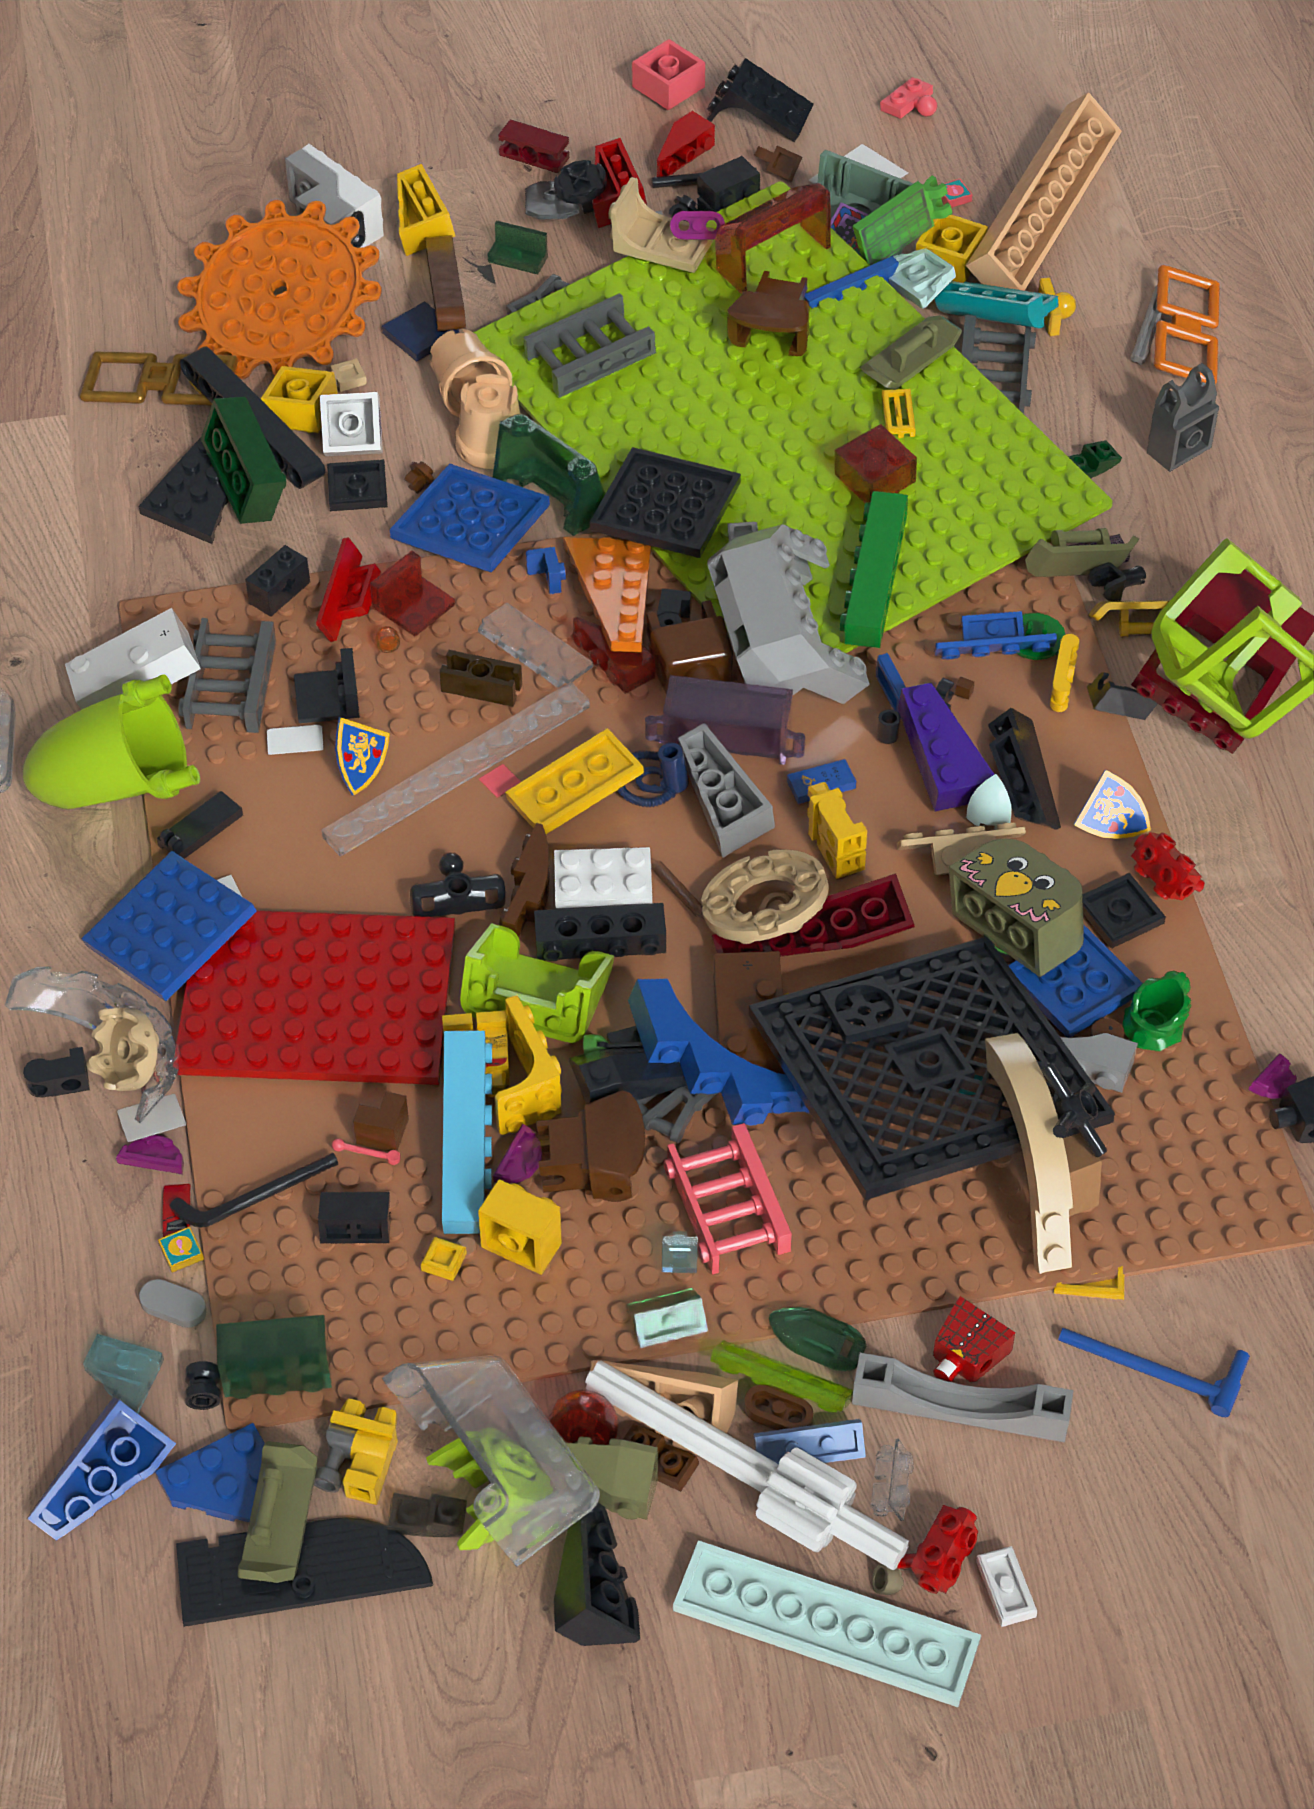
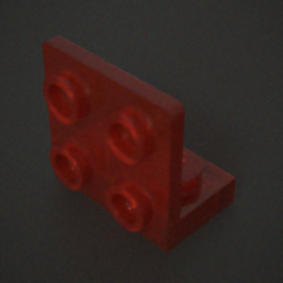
M410 551L370 583L372 608L413 636H417L455 605V599L422 577L421 558L414 551Z

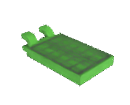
M933 175L924 184L917 181L854 224L853 230L861 257L869 265L889 258L934 226L933 219H942L953 213L951 205L949 203L943 205L941 197L948 193L946 185L944 183L938 185L937 179Z

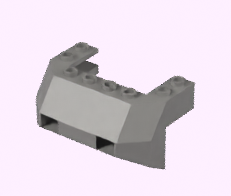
M784 524L733 538L707 561L733 649L760 721L802 688L845 704L870 685L866 674V665L860 658L853 657L821 642L818 624L813 618L810 609L811 603L804 591L803 585L805 586L813 579L807 560L825 569L830 566L826 555V546L821 540L814 539L803 534L800 530L792 529Z

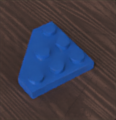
M251 1423L156 1470V1477L173 1507L185 1510L189 1507L205 1511L206 1515L233 1522L235 1519L250 1522L262 1463V1448L265 1443L254 1423Z

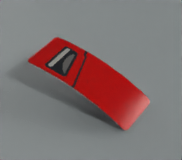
M190 1184L164 1186L163 1237L190 1227V1224L178 1218L169 1206L177 1197L190 1205Z

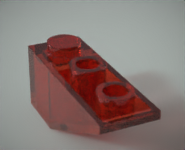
M579 617L573 618L572 639L575 645L580 649L583 648L589 655L592 663L596 667H600L607 674L609 681L613 685H617L625 694L655 678V658L643 645L642 652L611 651L603 635L602 626Z

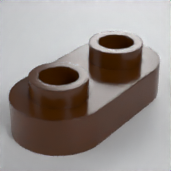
M763 1384L753 1386L745 1395V1413L751 1420L775 1430L811 1426L813 1424V1408L809 1402L800 1397ZM763 1404L766 1405L768 1408L765 1410H759L756 1406ZM792 1417H797L801 1421L798 1423H793L789 1419Z

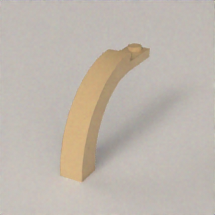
M1018 1033L986 1038L987 1071L994 1077L1006 1098L1023 1151L1030 1195L1034 1268L1038 1273L1071 1268L1069 1209L1073 1208L1070 1173L1064 1140L1053 1134V1128L1059 1120L1048 1085L1032 1051Z

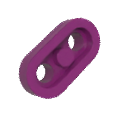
M681 211L672 217L670 229L675 237L682 240H714L723 234L725 221L719 213L714 211ZM682 220L689 222V229L686 231L679 229V223ZM710 220L717 223V228L714 231H709L706 228V224Z

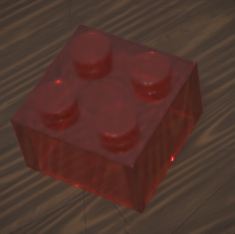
M882 424L835 450V475L864 503L871 502L873 491L897 493L916 482L917 457Z

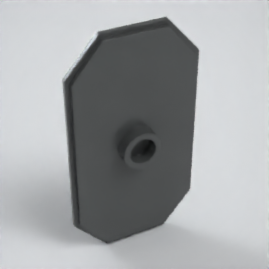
M540 181L525 188L526 215L537 219H567L579 213V204L566 203L559 199L554 189V181Z

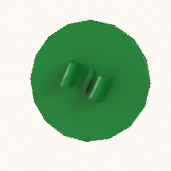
M1041 613L1023 614L1024 636L1056 633L1057 641L1054 647H1050L1049 651L1033 652L1032 649H1020V652L1017 654L1032 660L1048 659L1057 655L1061 639L1066 635L1065 629L1060 622L1049 615Z

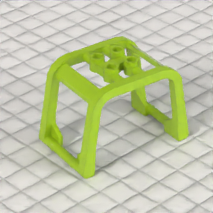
M1228 538L1224 539L1161 610L1153 624L1151 631L1152 640L1165 675L1186 695H1195L1200 705L1209 713L1215 711L1225 719L1241 737L1251 739L1260 735L1314 693V651L1311 649L1308 651L1281 628V625L1303 604L1301 599ZM1246 569L1272 591L1268 595L1271 611L1268 614L1257 606L1210 648L1174 621L1218 572L1240 574ZM1271 636L1272 639H1275L1298 658L1301 679L1253 719L1249 720L1243 714L1233 689V681L1238 671ZM1229 654H1231V656L1226 661L1223 660Z

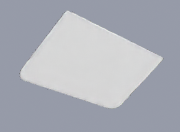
M308 725L269 729L267 731L268 755L323 750L322 726Z

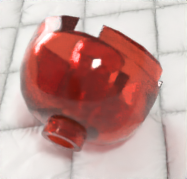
M575 1390L563 1395L554 1404L548 1416L546 1431L549 1435L562 1438L565 1443L578 1442L579 1437H588L592 1439V1444L609 1445L610 1439H617L619 1418L612 1403L605 1396L595 1391Z

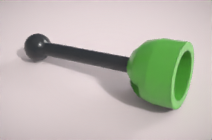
M596 1034L584 1035L583 1039L584 1054L599 1049L643 1048L641 1041L608 1043L604 1037Z

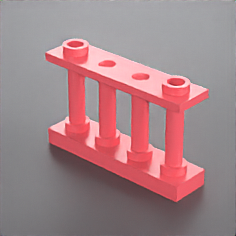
M745 1123L732 1126L731 1141H728L726 1146L680 1159L674 1143L667 1145V1159L663 1160L666 1176L669 1180L674 1179L699 1241L697 1243V1250L702 1263H708L712 1275L719 1273V1255L765 1241L767 1244L773 1243L777 1255L791 1252L792 1233ZM727 1159L738 1160L741 1167L739 1173L691 1186L685 1172ZM740 1186L749 1188L752 1193L749 1201L704 1214L697 1201L698 1198ZM750 1214L761 1215L764 1222L762 1228L714 1242L708 1228L709 1226Z

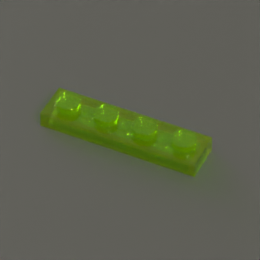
M725 1340L713 1349L710 1359L711 1362L719 1364V1368L724 1372L745 1374L752 1377L751 1380L758 1385L776 1386L794 1396L817 1402L819 1408L828 1412H842L850 1404L853 1396V1390Z

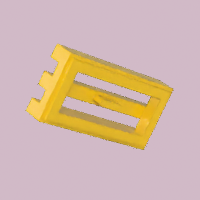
M882 390L887 439H892L893 434H898V438H904V434L909 433L910 437H915L916 429L911 390ZM899 396H905L908 425H903ZM889 397H893L897 426H892Z

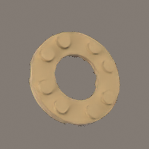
M794 850L768 851L769 856H759L752 860L748 856L734 862L719 872L709 882L702 894V913L707 926L718 936L733 941H740L742 944L771 939L800 930L805 922L823 908L827 898L829 884L822 864L813 856ZM782 880L795 886L794 896L787 904H779V910L765 909L753 916L752 912L743 914L735 908L736 901L740 895L758 883Z

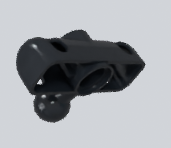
M446 853L439 861V869L446 876L445 880L424 884L417 883L410 888L413 916L434 917L502 908L505 905L506 896L504 880L498 874L469 877L461 873L464 868L461 856L456 853ZM497 889L498 900L492 904L486 903L485 891ZM434 897V909L423 911L421 898Z

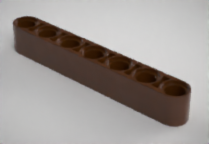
M452 235L425 237L438 331L466 329L464 302Z

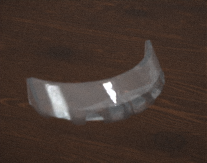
M46 966L35 967L14 976L5 1006L10 1010L47 1013L71 1020L91 1030H94L103 1022L98 1015V1012L103 1009L136 1008L148 1016L154 1030L158 1034L159 1044L153 1074L149 1081L141 1088L142 1097L135 1116V1120L141 1123L172 1087L179 1070V1065L176 1061L181 1056L180 1046L175 1043L171 1034L173 1028L156 1007L149 1005L144 997L120 983L112 986L97 980L98 974L80 971L75 974L51 972V967Z

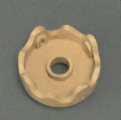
M136 1008L100 1010L98 1015L103 1022L92 1032V1037L98 1041L100 1050L96 1055L87 1059V1068L89 1071L103 1077L105 1081L104 1088L135 1091L142 1088L151 1078L156 1066L157 1047L159 1044L157 1032L154 1030L148 1016Z

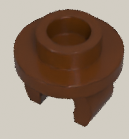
M422 461L419 464L412 462L410 464L411 471L404 478L410 484L408 487L417 494L424 488L425 483L431 484L435 480L432 476L433 470Z

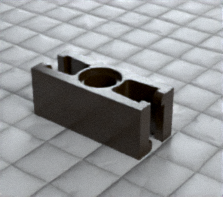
M448 650L446 655L447 665L442 664L439 671L441 692L514 707L517 699L515 690L520 691L522 687V666L520 664Z

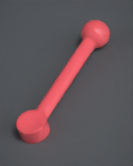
M339 1138L332 1142V1148L337 1152L347 1150L387 1159L391 1165L398 1164L401 1159L400 1153L397 1150H391L387 1153L347 1144Z

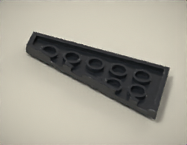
M200 438L139 505V511L143 516L213 544L216 527L220 525L223 508L229 499Z

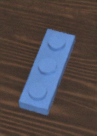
M860 1419L753 1433L755 1451L779 1464L780 1459L787 1452H791L794 1448L803 1450L823 1463L866 1457L863 1426Z

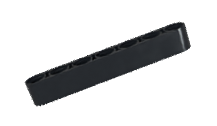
M204 346L180 359V367L183 374L211 403L216 398L246 396L281 472H284L286 478L296 488L301 489L325 475V467L321 459L211 349Z

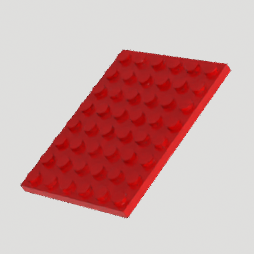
M257 911L187 980L172 1066L174 1075L439 1085L444 1041L442 1015H446L456 926L455 918Z

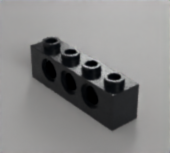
M663 903L534 911L537 959L543 961L582 959L585 954L591 951L603 952L614 955V957L666 953V925Z

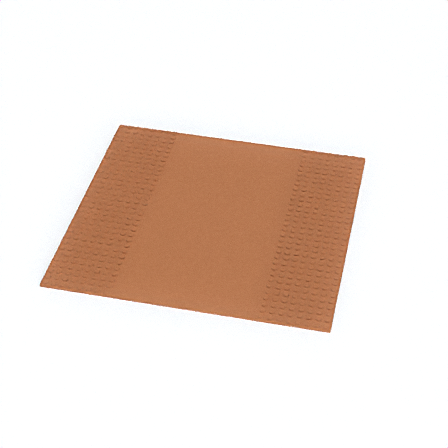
M598 532L565 536L571 538L600 539L610 537L612 539H622ZM563 537L517 543L492 573L441 555L378 563L376 565L381 570L368 614L343 620L337 641L333 642L327 639L316 624L332 570L309 573L310 583L272 617L249 604L246 582L127 599L119 603L122 633L170 608L174 610L187 629L192 644L194 631L199 630L202 618H208L210 634L254 636L255 633L260 631L261 621H272L275 628L276 646L259 733L247 732L245 720H241L240 716L195 714L192 729H186L184 716H179L180 698H185L189 675L171 684V693L161 695L169 705L179 725L186 749L187 766L194 765L198 769L200 783L180 789L178 795L168 799H160L150 793L144 794L153 868L170 853L167 849H162L158 846L157 837L160 836L162 831L170 829L222 791L242 807L243 816L186 857L185 860L216 880L232 875L242 897L251 902L257 911L413 916L410 906V888L417 883L424 884L445 880L446 876L439 869V861L444 854L449 852L461 856L464 862V868L461 873L469 877L501 875L506 890L505 905L502 908L467 912L460 915L434 916L455 918L456 925L446 1015L466 1014L460 1003L465 957L491 923L499 925L503 909L509 908L512 891L515 886L514 876L511 875V866L515 857L520 858L523 852L522 845L526 834H531L533 831V827L507 800L506 793L497 798L479 778L504 764L522 782L607 728L631 753L638 752L639 750L658 752L661 746L665 744L676 743L679 745V737L705 723L773 807L775 828L722 858L689 775V784L684 791L676 794L674 798H671L665 804L662 803V805L655 807L636 806L621 797L616 790L546 834L549 848L550 886L545 910L556 909L554 850L650 847L651 866L655 862L657 865L660 864L668 872L670 870L701 904L702 894L706 886L727 866L750 856L751 860L759 856H769L768 851L794 850L809 854L822 864L829 884L827 896L896 873L915 927L854 948L781 956L783 994H790L982 938L981 934L952 914L949 874L934 875L931 847L897 850L896 844L900 840H904V835L923 833V838L934 837L936 831L953 829L954 834L966 833V828L975 827L976 825L966 818L968 805L934 812L902 719H900L899 736L896 742L885 744L878 740L879 714L884 710H893L876 678L878 655L886 653L889 654L906 688L932 683L936 689L942 678L954 682V686L950 690L954 692V695L948 702L951 705V712L993 773L997 774L1001 781L1002 779L989 746L995 740V737L990 731L988 724L1010 708L1032 719L1061 828L1055 830L1048 826L1022 821L1015 817L1011 807L1010 823H1016V828L1025 827L1026 834L1022 837L1009 839L1019 840L1030 845L1038 852L1045 854L1060 867L1067 869L1081 883L1082 894L1130 873L1166 916L1165 924L1112 949L1084 914L1083 924L1142 983L1149 978H1161L1166 972L1174 970L1184 972L1186 977L1189 978L1191 986L1187 995L1191 998L1192 1006L1189 1016L1184 1023L1181 1042L1173 1044L1162 1051L1137 1048L1134 1063L1122 1093L1112 1089H1104L1094 1084L1115 1112L1113 1123L1094 1128L1107 1148V1152L1100 1156L1102 1168L1099 1205L1069 1217L1072 1267L1045 1273H1038L1034 1268L1030 1195L1023 1151L864 1200L812 1115L806 1112H785L781 1114L768 1113L763 1124L745 1125L792 1233L791 1252L777 1255L773 1243L767 1244L765 1241L719 1255V1273L712 1275L708 1263H702L697 1250L698 1238L674 1179L669 1180L666 1176L663 1160L667 1159V1145L674 1143L681 1159L726 1146L727 1142L731 1141L732 1126L736 1125H732L722 1094L718 1093L702 1106L701 1111H696L693 1114L679 1143L671 1141L670 1136L652 1129L649 1131L645 1129L644 1157L637 1174L630 1177L632 1183V1198L621 1202L593 1199V1195L586 1194V1189L543 1193L542 1180L554 1179V1175L540 1176L539 1168L530 1178L520 1183H515L523 1187L526 1192L539 1198H549L560 1207L562 1244L543 1274L540 1275L482 1248L480 1234L443 1233L444 1041L439 1085L180 1075L199 1211H208L298 1168L304 1167L315 1160H319L332 1152L338 1160V1165L316 1174V1176L243 1209L213 1225L200 1228L217 1360L221 1370L220 1383L225 1422L229 1432L233 1433L251 1423H254L256 1429L332 1416L334 1410L340 1412L348 1398L361 1401L365 1404L367 1410L590 1371L591 1361L593 1360L630 1364L954 1307L960 1296L973 1304L1053 1290L1056 1283L1060 1282L1062 1284L1081 1285L1115 1279L1118 1276V1267L1123 1266V1274H1125V1277L1314 1244V1213L1282 1128L1274 1129L1271 1125L1269 1113L1270 1110L1274 1109L1270 1098L1259 1096L1248 1090L1261 1072L1194 894L1192 893L1183 900L1163 899L1153 890L1156 883L1150 877L1145 878L1134 869V865L1137 862L1131 855L1136 850L1134 843L1138 837L1143 834H1149V832L1158 834L1163 832L1171 838L1172 836L1127 717L1093 709L1087 690L1089 683L1092 684L1101 672L1109 673L1104 684L1108 681L1113 682L1074 576L1036 577L1027 571L1025 562L1027 554L884 632L881 648L859 646L846 653L853 657H858L864 662L870 685L845 704L802 688L761 721L749 695L730 637L729 640L733 651L732 681L730 685L723 688L718 698L708 703L698 704L692 702L688 694L676 697L666 695L651 663V644L647 636L646 613L655 611L657 614L662 588L687 590L652 551L642 652L610 650L602 632V625L599 619H596L592 604H589L578 580L576 568L572 567L570 555L568 552L566 553L563 547ZM555 547L558 563L564 562L566 580H561V593H549L545 573L527 574L526 551ZM693 596L690 618L682 617V623L702 619V606ZM1022 611V615L1027 613L1049 615L1060 622L1065 629V634H1074L1079 638V648L1076 651L1077 661L1068 696V708L1063 712H1056L1050 707L1058 654L1048 659L1032 660L1023 658L1018 654L1004 655L1002 651L990 652V655L984 657H973L972 653L960 654V657L956 659L945 660L942 659V656H934L935 644L963 641L962 616ZM209 646L207 656L250 658L251 655L255 656L256 651L253 648ZM345 648L353 649L360 718L347 720L390 733L388 749L381 769L372 782L355 795H351L337 764L335 744L338 720L299 723L294 682L295 674L336 670L335 662L341 661L340 649ZM448 650L520 664L522 666V687L520 691L515 690L517 699L514 707L441 692L439 671L442 664L447 665L446 655ZM205 668L203 679L245 681L246 678L251 677L249 670ZM960 677L975 682L974 691L969 700L955 695L956 684ZM200 691L198 702L241 704V701H246L244 693ZM730 691H739L747 695L750 701V710L747 717L739 721H730L722 717L719 712V700L723 694ZM308 725L322 726L323 750L268 755L267 731L269 729ZM643 758L638 760L643 765V768L650 766L661 768L658 760L653 761L652 759L646 760ZM846 759L857 782L856 789L842 792V799L846 803V812L853 824L862 822L867 829L865 870L836 879L817 846V839L812 841L808 834L809 818L807 816V808H809L810 801L797 804L787 783V775ZM1104 770H1107L1131 785L1141 797L1148 812L1151 830L1135 837L1121 839L1103 838L1075 826L1074 822ZM648 774L642 779L644 784L661 786L662 779L657 774ZM635 779L625 785L626 789L632 794L637 795V797L652 799L662 795L640 790L636 785ZM980 823V826H985V831L995 830L993 825ZM651 869L652 903L664 904L666 953L614 957L612 972L585 1035H601L607 1040V1033L636 1026L628 999L637 979H668L677 999L691 1019L708 1036L718 1042L713 978L714 953H717L712 935L715 933L707 926L705 919H703V914L700 917H696ZM782 880L758 883L740 895L736 901L735 908L743 914L752 912V915L755 916L765 896L773 892H782L792 898L795 886ZM497 889L485 891L486 903L492 904L498 900ZM434 897L421 898L423 911L434 909ZM527 920L519 936V954L537 959L535 922ZM562 959L547 962L579 970L581 959ZM186 982L170 997L176 1042ZM958 982L959 985L973 989L974 987L972 985ZM930 990L928 992L929 995H933L940 998L942 997V994L933 992ZM901 999L898 1001V1003L910 1007L914 1005V1003ZM1132 1000L1103 1018L1114 1019L1122 1025L1124 1010L1130 1006ZM925 1006L921 1007V1010L935 1013V1009ZM472 1017L473 1031H477V1019ZM1047 1018V1020L1050 1022V1024L1058 1033V1035L1060 1037L1066 1038L1064 1034ZM914 1021L913 1025L925 1029L929 1027V1025ZM1092 1025L1071 1038L1090 1037ZM809 1026L807 1029L820 1034L823 1032L822 1029ZM832 1032L830 1037L843 1040L839 1034ZM1124 1033L1123 1039L1129 1040V1038ZM584 1036L575 1043L545 1037L548 1049H546L550 1056L555 1055L561 1068L562 1113L552 1119L579 1117L578 1111L585 1109L586 1102L569 1063V1058L584 1054ZM508 1038L510 1085H506V1089L518 1085L528 1077ZM863 1041L853 1042L854 1044L861 1045L864 1047H867L869 1044ZM876 1046L875 1050L883 1052V1047ZM826 1048L822 1050L823 1053L833 1056L838 1054V1052ZM846 1055L844 1058L859 1063L861 1060L860 1058H856L849 1055ZM974 1057L973 1061L987 1064V1060ZM870 1061L867 1064V1066L874 1067L882 1070L883 1065L876 1064ZM928 1061L921 1062L922 1064L928 1066L935 1065ZM839 1070L836 1074L849 1079L853 1076ZM862 1077L859 1080V1082L869 1084L872 1086H874L876 1083V1081H872ZM990 1079V1084L999 1086L996 1080ZM884 1084L882 1087V1089H886L896 1093L899 1090V1088L892 1087ZM386 1091L406 1095L409 1120L398 1148L401 1158L398 1164L391 1165L387 1159L342 1150L337 1152L333 1150L332 1142L337 1138L342 1139L344 1143L356 1145L353 1120L359 1104L380 1108ZM672 1091L657 1094L644 1106L651 1110L670 1095ZM906 1091L905 1095L911 1097ZM854 1093L851 1098L866 1102L868 1099ZM486 1094V1105H492V1125L486 1126V1137H492V1157H485V1169H492L493 1189L496 1184L493 1182V1175L517 1132L504 1135L499 1133L496 1122L495 1097H490ZM985 1095L982 1097V1100L998 1104V1099ZM933 1098L928 1100L929 1103L944 1106L945 1102ZM877 1100L874 1105L887 1109L891 1106V1104ZM681 1102L661 1119L675 1124L686 1104ZM956 1105L951 1107L953 1110L967 1114L968 1109ZM901 1107L897 1110V1112L910 1116L914 1114V1111ZM975 1112L974 1115L986 1120H990L992 1117L980 1112ZM924 1114L920 1117V1119L933 1123L937 1121V1118ZM868 1117L866 1120L880 1126L883 1123L882 1120ZM947 1121L943 1125L957 1130L961 1127V1125ZM536 1123L528 1125L529 1128L534 1130L539 1141L549 1139V1135L538 1136ZM892 1123L889 1127L890 1129H894L904 1133L906 1130L905 1127H901ZM915 1130L912 1134L927 1140L930 1136ZM869 1136L872 1142H874L875 1137ZM885 1140L881 1144L893 1149L898 1147V1144ZM542 1152L541 1161L550 1160V1152ZM727 1159L685 1172L691 1186L739 1173L741 1167L738 1160ZM740 1186L698 1198L697 1201L704 1214L749 1201L752 1193L749 1188ZM485 1189V1200L492 1189ZM321 1192H390L389 1212H391L389 1243L320 1244L318 1213ZM750 1214L709 1226L708 1228L714 1242L760 1229L764 1222L761 1215ZM434 1237L466 1247L467 1254L454 1281L421 1271V1263Z

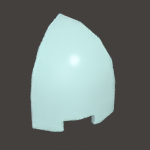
M997 774L985 780L970 798L966 818L976 826H980V823L995 826L994 829L997 830V825L1011 822L1010 799Z

